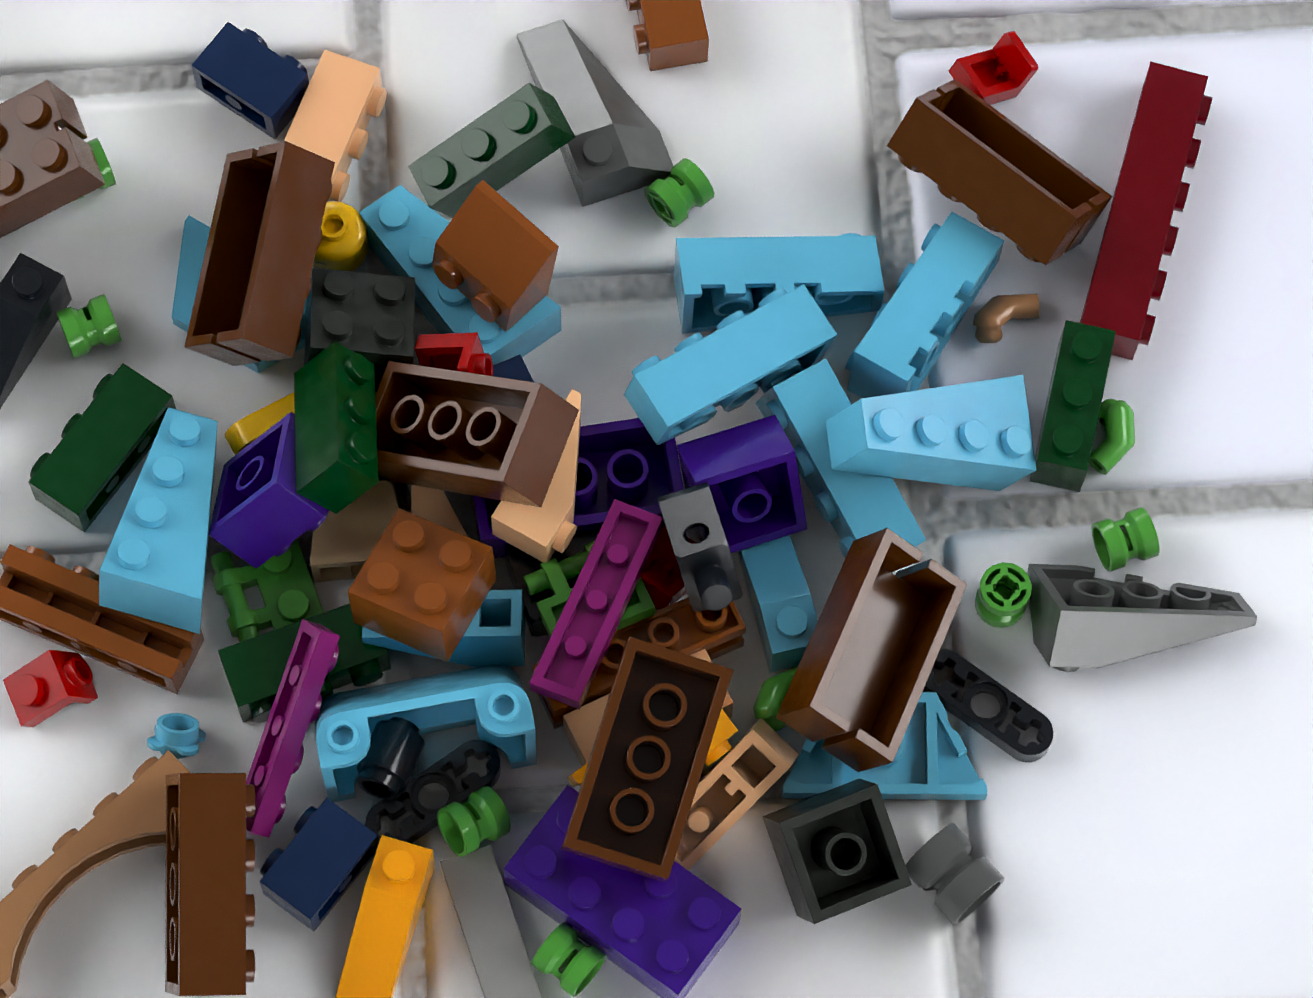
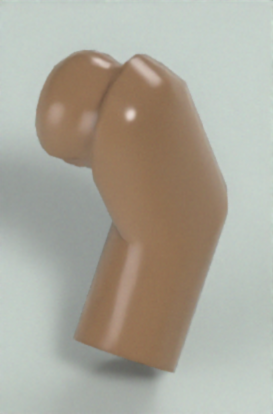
M1038 294L997 295L991 298L974 315L973 325L976 326V339L981 343H997L1002 339L1001 326L1005 325L1010 319L1039 318Z

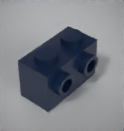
M229 22L225 24L191 65L196 88L273 139H276L294 118L309 85L307 70L297 59L287 54L281 57L269 49L264 39L256 32L247 28L242 31Z
M327 797L318 809L310 806L302 814L293 829V832L297 835L285 850H282L280 847L276 848L260 869V874L263 877L259 882L263 894L313 932L375 856L379 844L377 834Z

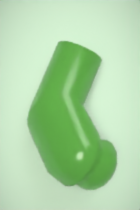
M1112 398L1106 399L1101 403L1099 418L1100 423L1105 425L1106 438L1091 453L1089 462L1097 472L1106 475L1135 444L1134 412L1125 401H1117Z
M798 666L764 681L753 706L755 718H762L775 732L786 726L776 716Z

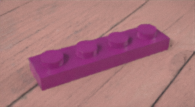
M614 499L529 682L531 691L574 708H581L664 526L663 517Z
M302 619L246 780V784H253L255 788V813L253 817H246V830L256 835L270 838L274 824H277L283 817L286 808L285 792L291 775L297 772L302 763L304 755L302 743L309 724L313 723L321 708L320 692L327 673L334 669L338 660L339 646L337 643L340 636L322 624Z

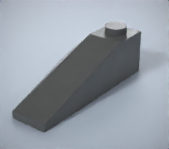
M564 20L517 34L518 43L535 86L554 96L575 135V138L562 146L560 151L582 207L649 186L656 179H666L671 174L673 163L659 129Z
M1029 564L1027 574L1032 584L1030 610L1033 643L1049 667L1060 671L1074 672L1079 668H1101L1256 625L1257 621L1255 612L1240 593L1184 583L1172 584L1169 591L1160 589L1151 583L1143 582V576L1126 574L1124 583L1094 578L1095 568L1050 564Z

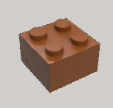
M398 508L347 591L354 623L444 662H448L497 579L493 549L491 546Z

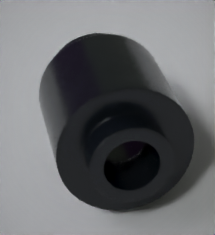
M392 717L390 720L377 722L371 734L368 753L357 765L359 776L356 782L363 791L380 799L393 800L396 798L398 791L406 789L425 746V741L418 734L419 728L415 724L400 717Z

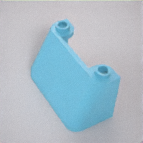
M485 665L338 692L327 696L321 701V708L315 720L316 744L321 772L328 799L332 802L355 799V785L359 776L357 765L368 753L371 734L377 722L390 720L392 717H400L412 722L419 728L418 734L420 735L476 724L479 740L486 741L500 750L508 758L511 769L537 765L536 729L531 703L519 675L512 668L505 665Z

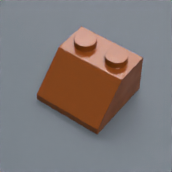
M482 180L475 186L436 241L432 267L439 280L450 289L457 288L471 301L474 310L482 319L489 323L495 322L507 332L548 295L559 246L489 184Z

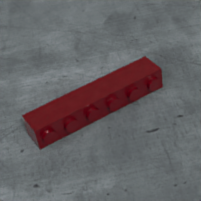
M1151 61L1143 83L1080 319L1082 324L1116 331L1111 355L1133 360L1139 343L1148 346L1156 318V316L1147 314L1150 299L1159 301L1162 295L1167 271L1159 270L1162 254L1172 255L1179 227L1170 225L1173 211L1183 212L1190 183L1181 181L1184 168L1194 169L1201 145V140L1193 138L1196 124L1205 126L1213 98L1204 95L1208 76Z

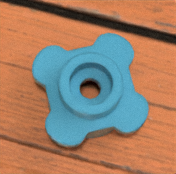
M169 713L157 719V724L154 727L155 735L147 739V746L154 751H160L162 755L169 750L177 759L186 758L198 754V743L205 741L206 733L199 729V722L194 717L181 713Z

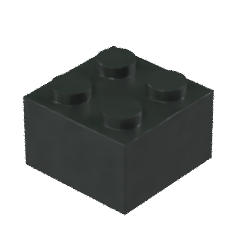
M321 268L312 269V286L306 304L304 365L335 341L349 350L363 355L367 360L374 363L376 393L389 361L413 364L415 277Z
M858 778L762 816L796 915L813 924L819 923L912 885L878 784Z

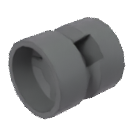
M951 823L927 841L906 863L909 877L919 888L922 887L924 891H937L934 900L935 906L953 925H957L980 907L999 888L1005 878L986 857L971 858L973 847L970 844V840L954 823Z

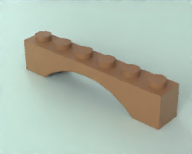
M169 750L159 759L153 756L146 760L135 771L133 783L119 795L113 792L106 796L93 810L94 818L79 831L73 828L66 832L54 844L52 848L54 854L39 867L35 864L29 866L13 881V890L0 901V998H9L17 990L21 964L33 933L48 909L72 884L92 869L120 855L148 847L165 846L166 775L191 773Z

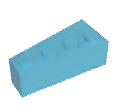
M401 185L359 212L367 226L368 245L389 272L394 276L415 277V305L438 334L478 332L484 353H489L493 365H496L519 354L524 357L562 331L561 306L547 296L505 332L495 322L489 323L482 319L474 310L471 301L457 288L450 289L445 286L435 274L432 261L435 243L450 222Z
M954 212L950 213L942 226L935 223L922 243L921 250L924 252L915 265L911 262L907 265L896 285L897 291L888 303L884 302L880 307L869 331L852 351L845 366V369L850 371L847 390L861 398L918 390L999 262L1004 240Z
M847 233L839 236L676 238L674 284L682 334L718 330L716 328L717 325L734 312L742 310L747 315L760 308L758 304L770 293L780 288H784L788 293L803 284L826 317L879 311L882 306L885 290L875 235L861 236L857 233Z
M804 284L788 293L784 288H780L762 299L758 304L760 308L747 315L742 310L734 312L723 319L716 327L718 330L704 338L701 333L691 335L675 347L674 351L676 353L663 360H660L658 356L650 357L633 369V378L624 396L656 445H660L707 423L716 415L717 410L715 407L721 405L724 411L730 412L743 406L747 400L758 392L759 387L765 394L773 386L788 379L794 373L797 374L820 362L838 334Z
M826 358L773 386L756 402L764 418L776 415L795 450L798 473L813 494L815 504L821 516L826 522L831 523L841 539L839 547L844 558H846L854 540L885 528L890 529L914 547L926 541L892 477L832 470L826 420L852 404Z
M1023 375L861 398L826 420L832 470L1001 491L1037 470Z
M168 407L100 567V606L200 634L218 421Z

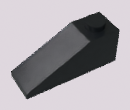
M22 253L18 255L0 282V409L57 323L58 317L56 312L67 308L72 300L64 275Z

